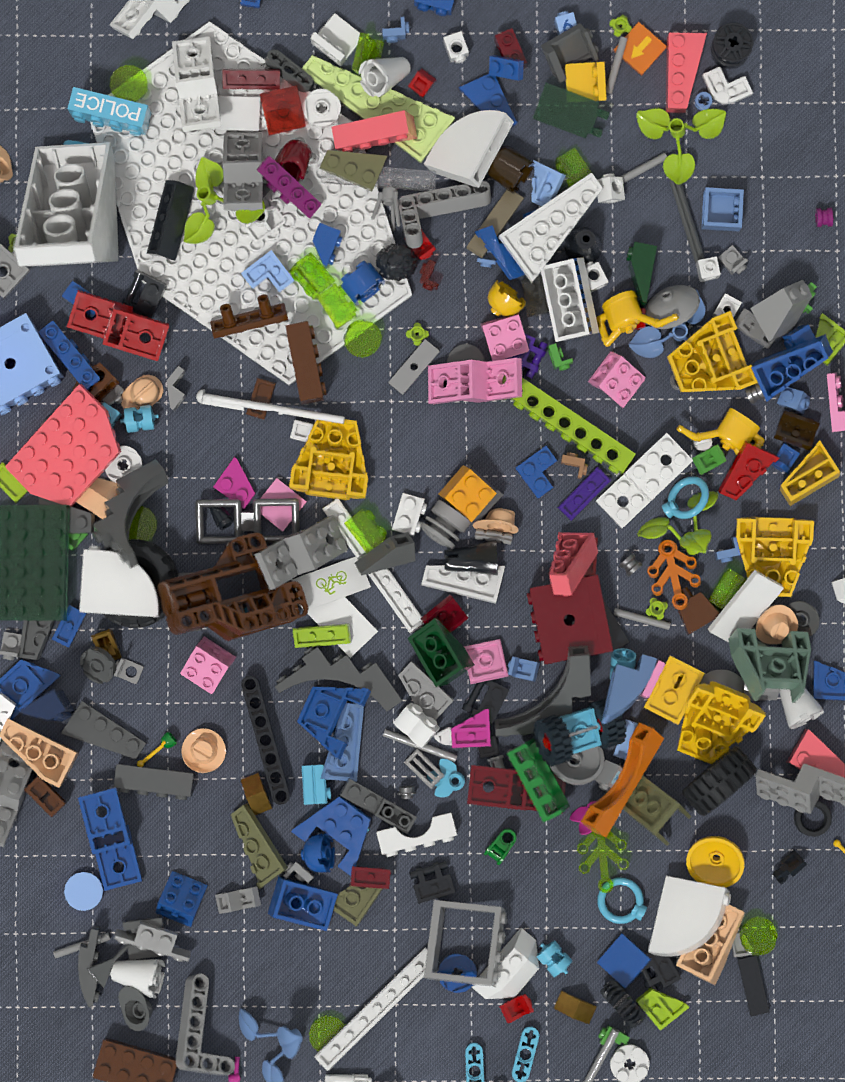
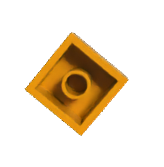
M464 465L439 492V495L470 522H473L497 494L470 468Z

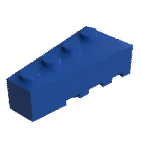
M822 335L757 360L751 368L766 401L772 399L790 384L796 382L807 372H810L827 360L833 350L826 335Z

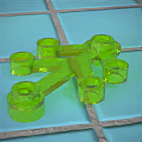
M611 831L608 833L606 838L615 844L617 850L624 851L627 848L625 840L619 839ZM591 832L584 842L577 846V851L581 855L587 854L588 847L596 838L598 846L587 860L579 865V871L582 874L589 873L590 867L599 857L601 880L598 882V888L602 893H609L613 890L614 885L612 880L609 879L607 857L614 861L620 870L628 869L629 862L606 846L605 837ZM619 842L625 843V847L623 849L618 848L617 845ZM581 845L586 846L585 852L579 851ZM621 861H625L627 863V866L625 868H621L619 866ZM584 864L588 866L586 872L581 870V866ZM604 882L609 883L610 886L608 889L602 888V884Z

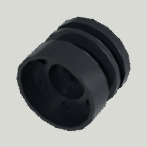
M728 23L720 27L712 40L710 48L711 57L714 62L725 69H735L743 65L753 48L752 34L748 28L738 23ZM732 41H735L734 47L730 46Z

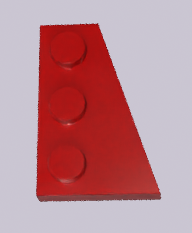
M745 441L720 486L719 493L737 500L779 457Z

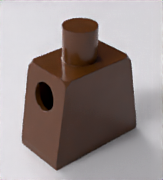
M688 586L681 590L687 597L688 605L685 609L678 610L687 635L713 621L720 614L701 592L693 596Z

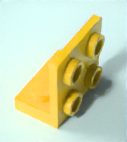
M604 62L565 65L567 102L606 100Z

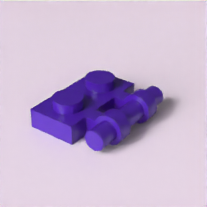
M525 334L529 351L506 359L521 358L522 369L523 367L528 369L526 377L533 379L534 374L539 370L538 366L542 357L544 358L546 355L545 350L548 344L541 342L537 348L533 346L536 338ZM530 352L535 354L531 363L526 361Z

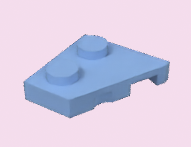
M533 160L535 164L533 165L534 178H532L533 191L531 202L542 207L557 196L566 175Z

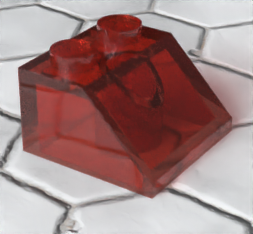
M297 85L259 94L269 136L306 127Z

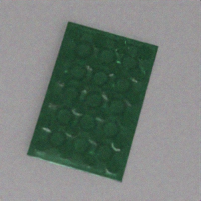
M0 505V621H67L70 505Z

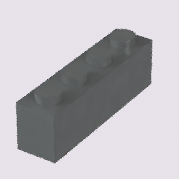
M116 764L114 788H118V792L129 793L130 790H137V794L149 795V792H155L157 797L168 798V794L176 795L175 799L187 800V796H192L195 773Z

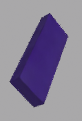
M597 467L566 498L558 509L572 521L611 479Z

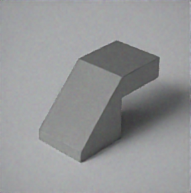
M743 309L735 321L737 328L746 336L769 349L774 340L769 342L755 316L749 310Z
M179 366L167 380L170 408L174 412L186 398L185 394L175 388L186 373Z
M257 886L215 895L219 914L261 906Z

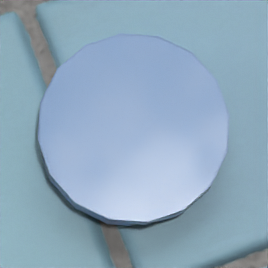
M80 872L69 878L65 885L64 893L70 906L76 910L86 911L99 904L104 890L97 876L88 872Z

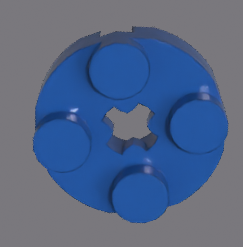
M459 953L445 957L440 963L438 973L452 975L454 968H458V970L463 971L460 976L476 977L477 975L474 962L468 956ZM440 981L444 988L454 993L465 992L472 986V984Z

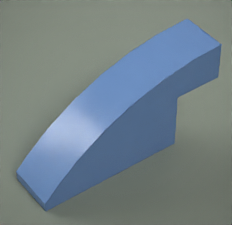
M642 654L637 662L636 670L618 664L615 666L611 674L601 723L606 724L614 720L633 705L649 682L657 658Z

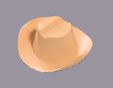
M784 605L770 607L761 614L756 623V636L766 644H782V640L790 631L798 630L796 615L790 608Z
M197 729L191 732L185 738L182 745V758L185 764L191 770L199 773L214 771L222 764L226 755L223 739L210 729Z

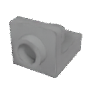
M733 245L717 258L731 275L736 272L740 274L747 268L745 264L748 262V259H744Z
M4 632L0 651L3 659L14 661L15 657H19L21 634Z
M297 861L294 864L290 862L287 865L288 869L284 871L286 874L283 876L287 878L294 870L296 872L295 876L302 883L304 881L309 883L314 877Z

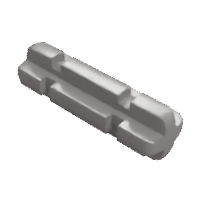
M476 529L475 539L496 540V543L503 542V544L508 545L512 543V534Z

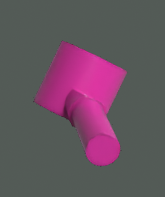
M235 1057L234 1074L228 1075L229 1082H240V1057Z

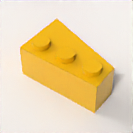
M820 440L781 484L780 491L789 506H792L840 476L838 467Z

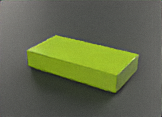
M2 462L0 464V488L17 503L28 491L6 469V465Z

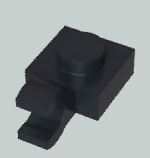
M793 850L780 861L782 866L775 870L772 875L780 884H783L788 879L789 874L794 877L807 863Z

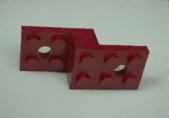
M471 765L467 804L537 811L516 770ZM527 771L529 777L531 778V780H533L530 772ZM554 774L565 795L566 782ZM484 782H493V791L485 792L483 789ZM535 787L539 796L541 797L538 787ZM545 804L547 811L550 812L547 804Z

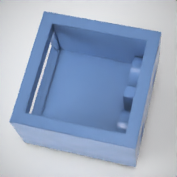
M706 187L703 191L701 229L740 231L742 228L744 190Z

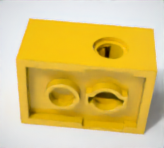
M669 656L644 708L679 725L685 714L688 698L695 687L700 684L705 673Z

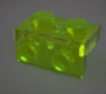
M334 283L330 288L316 296L335 327L339 329L357 317L355 313L357 308L352 301H347L345 298L347 294L341 285L337 286Z
M362 509L344 524L364 551L368 553L387 539V532L382 525H377L374 521L376 517L370 510Z

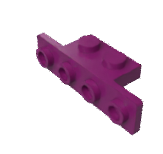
M267 156L257 168V171L267 182L266 186L275 193L277 191L280 194L279 198L285 204H293L308 218H311L321 206V203L272 157Z

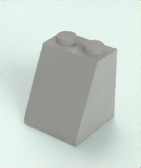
M804 280L782 288L750 308L769 342L792 331L811 300L812 295L808 285L805 284Z

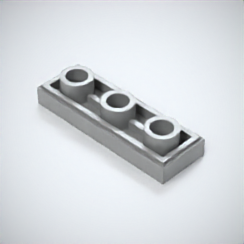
M425 339L388 383L400 394L404 395L440 351ZM413 364L418 367L415 371L410 368Z

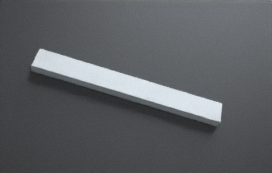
M335 499L322 508L327 517L334 516L343 539L358 560L374 549L339 499ZM389 569L368 574L410 634L424 625L420 619L422 616Z
M426 947L314 1056L327 1071L424 977L427 956Z

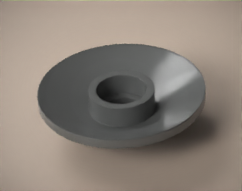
M804 601L790 603L787 607L797 617V631L808 632L809 637L815 634L820 625V618L816 609Z

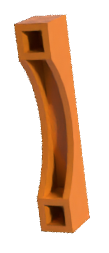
M641 723L637 725L629 739L626 761L618 779L601 799L590 805L581 820V823L592 832L605 838L607 837L664 740L656 730Z

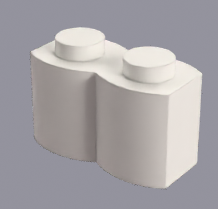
M413 703L407 705L393 722L400 731L408 735L421 748L440 729L435 719L426 716L423 709Z

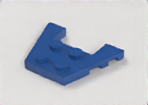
M536 210L523 214V218L527 217ZM493 225L475 231L478 238H481L485 243L486 249L491 251L497 259V264L509 280L525 275L503 243L499 244Z
M312 687L297 722L331 752L334 757L341 760L347 743L331 737L347 700L364 707L371 691L367 688Z
M339 796L296 826L291 832L305 842L314 829L319 827L349 850L338 867L351 876L352 866H356L359 860L371 818L342 796Z

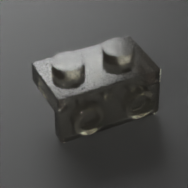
M542 275L537 276L533 283L528 278L521 280L526 301L527 317L532 318L550 314Z

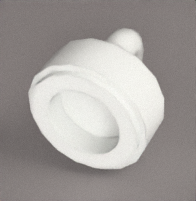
M712 438L701 440V442L693 441L694 448L701 452L708 450L712 445Z

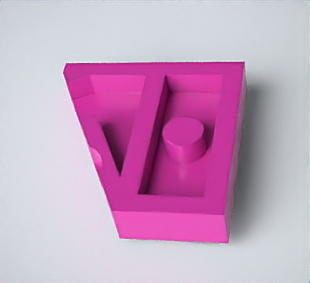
M234 457L213 488L229 499H239L241 507L245 510L255 496V492L237 458Z
M489 709L483 710L451 729L452 748L491 746Z

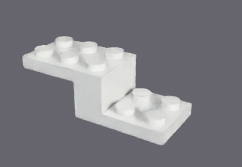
M129 0L111 22L110 26L114 30L134 39L140 33L145 23L152 18L153 14L171 23L190 0Z
M210 36L172 42L183 132L221 127ZM199 111H204L202 114H196Z
M666 433L595 502L622 529L693 460ZM663 455L670 456V465L665 466L661 463L660 459ZM619 497L627 498L628 504L626 507L618 505L617 499Z

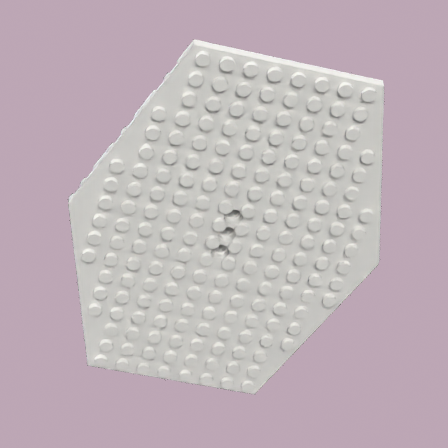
M209 21L185 40L210 36L218 96L260 97L259 131L200 129L183 132L180 101L175 78L173 48L109 94V96L148 105L152 114L146 135L141 134L140 137L129 134L130 131L122 130V132L111 130L109 126L104 125L101 128L92 125L93 122L90 123L97 143H111L115 159L116 204L137 269L166 283L167 287L162 297L211 331L210 321L222 319L220 306L223 304H230L233 315H238L260 309L257 298L262 294L268 295L271 306L285 303L288 316L287 321L221 338L290 386L296 381L285 325L308 321L309 326L313 325L315 339H312L313 345L317 344L319 358H316V363H321L412 296V292L407 279L395 281L386 280L383 277L385 284L382 285L380 283L378 286L380 290L364 303L360 300L358 301L359 305H355L341 288L343 283L341 278L349 272L352 274L357 269L356 266L362 261L371 263L379 272L380 269L376 267L375 263L376 255L382 248H386L387 245H396L382 201L375 219H371L379 193L376 184L371 192L319 169L327 150L338 151L335 149L332 126L353 121H350L340 113L338 121L330 127L317 128L311 126L303 115V102L311 92L298 91L281 76L280 90L223 89V69L270 68L266 65L263 58L244 47L243 44L234 40ZM319 104V108H316V110L324 113V110H327V106L324 107V104ZM262 132V162L267 156L275 160L280 150L290 140L304 141L311 148L312 158L309 160L308 173L304 179H299V183L321 203V206L311 218H308L293 204H285L279 198L280 194L277 191L274 193L270 190L263 198L266 206L263 212L265 214L264 220H256L249 224L240 222L236 218V211L224 210L223 202L217 200L212 205H206L210 214L209 219L215 224L214 232L209 239L198 244L185 243L183 241L185 236L184 227L175 261L147 254L166 180H175L194 187L186 222L193 213L201 212L205 214L204 208L201 206L202 201L196 195L198 190L195 182L196 171L201 157L216 162L223 168L224 133ZM354 149V150H353L354 153H364V154H366L365 149H364V150H361V149ZM224 179L218 187H213V191L221 198L224 196ZM319 223L340 230V236L343 237L340 247H336L333 253L336 255L333 265L328 266V269L323 267L312 241ZM271 250L295 280V282L280 293L269 278L252 289L241 275L244 270Z

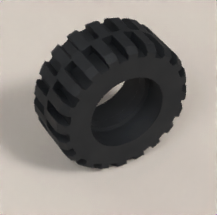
M735 746L683 789V795L699 815L705 816L747 783L757 773V768L739 747Z

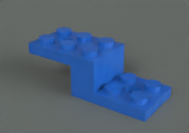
M117 788L79 797L78 800L91 851L97 859L104 891L143 881L129 825L125 823ZM99 806L106 807L107 815L105 817L97 815V808ZM118 861L124 864V870L121 873L114 870V864Z

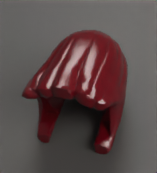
M290 140L280 150L275 161L299 182L300 178L304 179L306 176L309 160L312 158V150L304 141Z

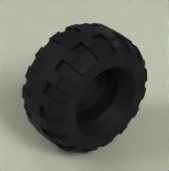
M129 539V545L134 551L137 564L150 572L156 591L158 590V584L178 577V570L174 561L161 547L146 540ZM111 546L104 550L118 553L117 550L113 551ZM159 595V617L103 614L113 623L129 628L146 627L166 616L164 615Z

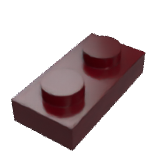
M352 866L350 886L390 889L391 869Z

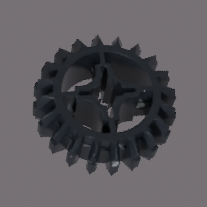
M615 980L607 982L600 990L601 995L631 1027L636 1028L646 1018L645 1012Z

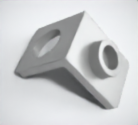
M121 658L120 661L117 660L114 676L137 684L143 671V666ZM130 666L135 667L137 670V674L133 678L126 675V669Z

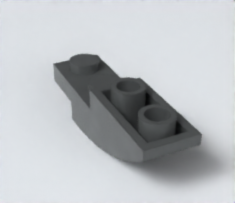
M348 778L339 794L408 834L417 818Z
M93 925L90 931L88 944L81 943L78 956L79 981L88 1007H93L94 1002H98L100 992L96 990L97 983L99 982L87 970V968L95 966L93 963H97L99 952L96 951V946L101 944L102 933L99 932L100 927Z

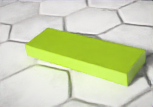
M349 624L297 627L292 629L295 648L350 644L352 642Z

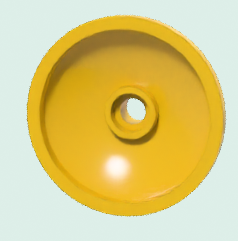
M709 836L696 841L690 847L686 865L695 881L726 888L735 884L741 878L745 860L741 850L735 843L723 837Z

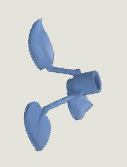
M698 290L696 291L700 298V304L696 313L686 321L689 324L699 323L705 315V306ZM686 322L673 327L672 333H669L663 339H661V333L658 329L647 326L635 334L634 338L629 342V347L642 357L655 358L662 354L664 349L662 342L673 337L676 341L687 340L688 328L685 325Z
M240 1008L239 1026L241 1032L248 1040H255V1036L257 1038L277 1036L282 1051L271 1060V1063L268 1060L263 1062L262 1073L266 1082H283V1075L275 1065V1062L283 1054L290 1059L295 1057L302 1042L300 1031L296 1028L289 1030L282 1026L278 1028L276 1033L260 1034L257 1032L258 1025L255 1019L246 1010Z

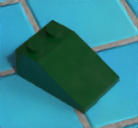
M634 242L632 247L629 246L626 261H629L628 268L639 306L644 308L647 303L657 246Z
M434 618L408 637L410 644L435 687L449 684L474 666L466 649L437 618Z

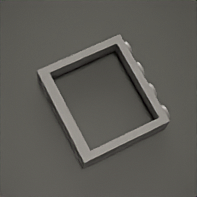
M434 900L424 978L496 987L500 977L498 967L503 958L501 944H504L505 941L503 927L507 923L506 909L496 906ZM445 908L495 913L487 979L437 973Z

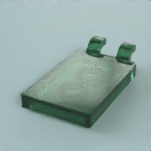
M545 83L533 119L586 138L588 133L601 138L603 130L593 126L597 116L607 120L610 112L598 108V101Z

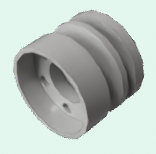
M438 500L431 509L437 517L433 519L426 516L425 519L431 523V526L421 523L420 528L424 530L428 537L441 546L453 549L455 545L449 539L452 538L455 541H459L460 539L454 533L455 530L464 533L471 522L455 509Z

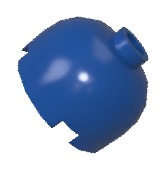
M328 834L312 836L306 841L304 848L301 850L302 860L314 872L327 873L331 872L330 868H334L335 847L331 848L330 842H333Z

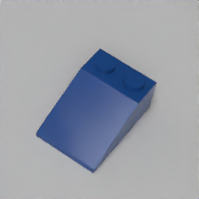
M278 876L268 914L273 918L327 931L338 894Z

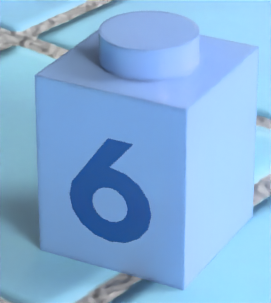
M561 12L557 14L554 20L558 35L577 25L574 12Z

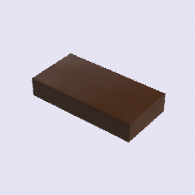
M257 378L250 401L270 404L276 383ZM248 408L246 415L265 420L267 411Z

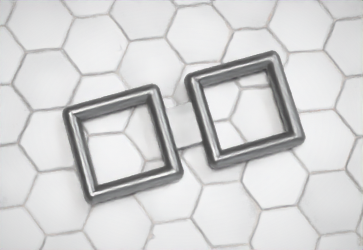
M296 498L255 499L253 501V510L242 511L239 499L197 500L195 502L197 543L227 544L231 540L241 537L242 531H254V533L261 534V506H291L292 534L299 532V500ZM203 507H234L235 536H204ZM288 535L263 537L266 543H276Z

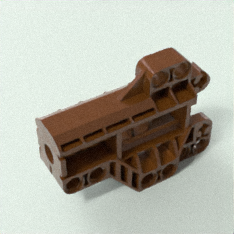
M251 533L231 540L226 544L225 550L214 567L163 581L158 584L157 590L161 598L160 602L164 615L167 617L168 628L175 635L208 627L226 641H231L291 623L305 616L309 609L300 583L292 581L282 584L275 589H269L255 557L256 553L267 548L265 539L260 533ZM251 539L257 542V547L251 544ZM233 543L239 546V552L234 550ZM256 570L262 590L224 601L221 600L216 581ZM291 588H296L297 592L293 593ZM242 604L247 605L248 613H245ZM297 604L302 605V607H303V613H302V614H299V609H298Z

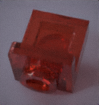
M428 260L427 264L423 263L419 272L422 274L420 283L423 284L422 287L429 291H433V289L438 290L439 284L430 281L436 266V262Z

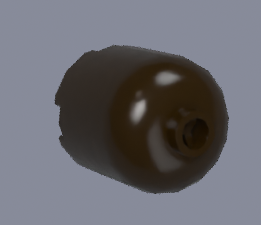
M501 146L488 170V175L514 194L519 190L517 186L520 182L525 183L534 169L532 166L535 162L510 146Z

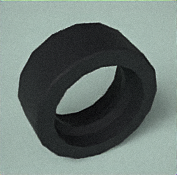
M820 801L816 802L815 807L823 812L824 822L818 829L811 830L806 828L801 820L803 813L797 810L794 812L795 826L806 836L817 837L823 835L831 825V812Z

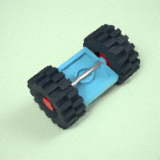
M606 698L589 703L586 709L561 717L559 715H552L536 720V723H534L535 728L533 729L535 733L534 740L537 742L536 747L539 748L538 752L542 755V760L552 767L572 760L573 754L597 746L607 749L625 742V732H627L626 727H624L625 720L622 719L623 714L606 724L601 723Z

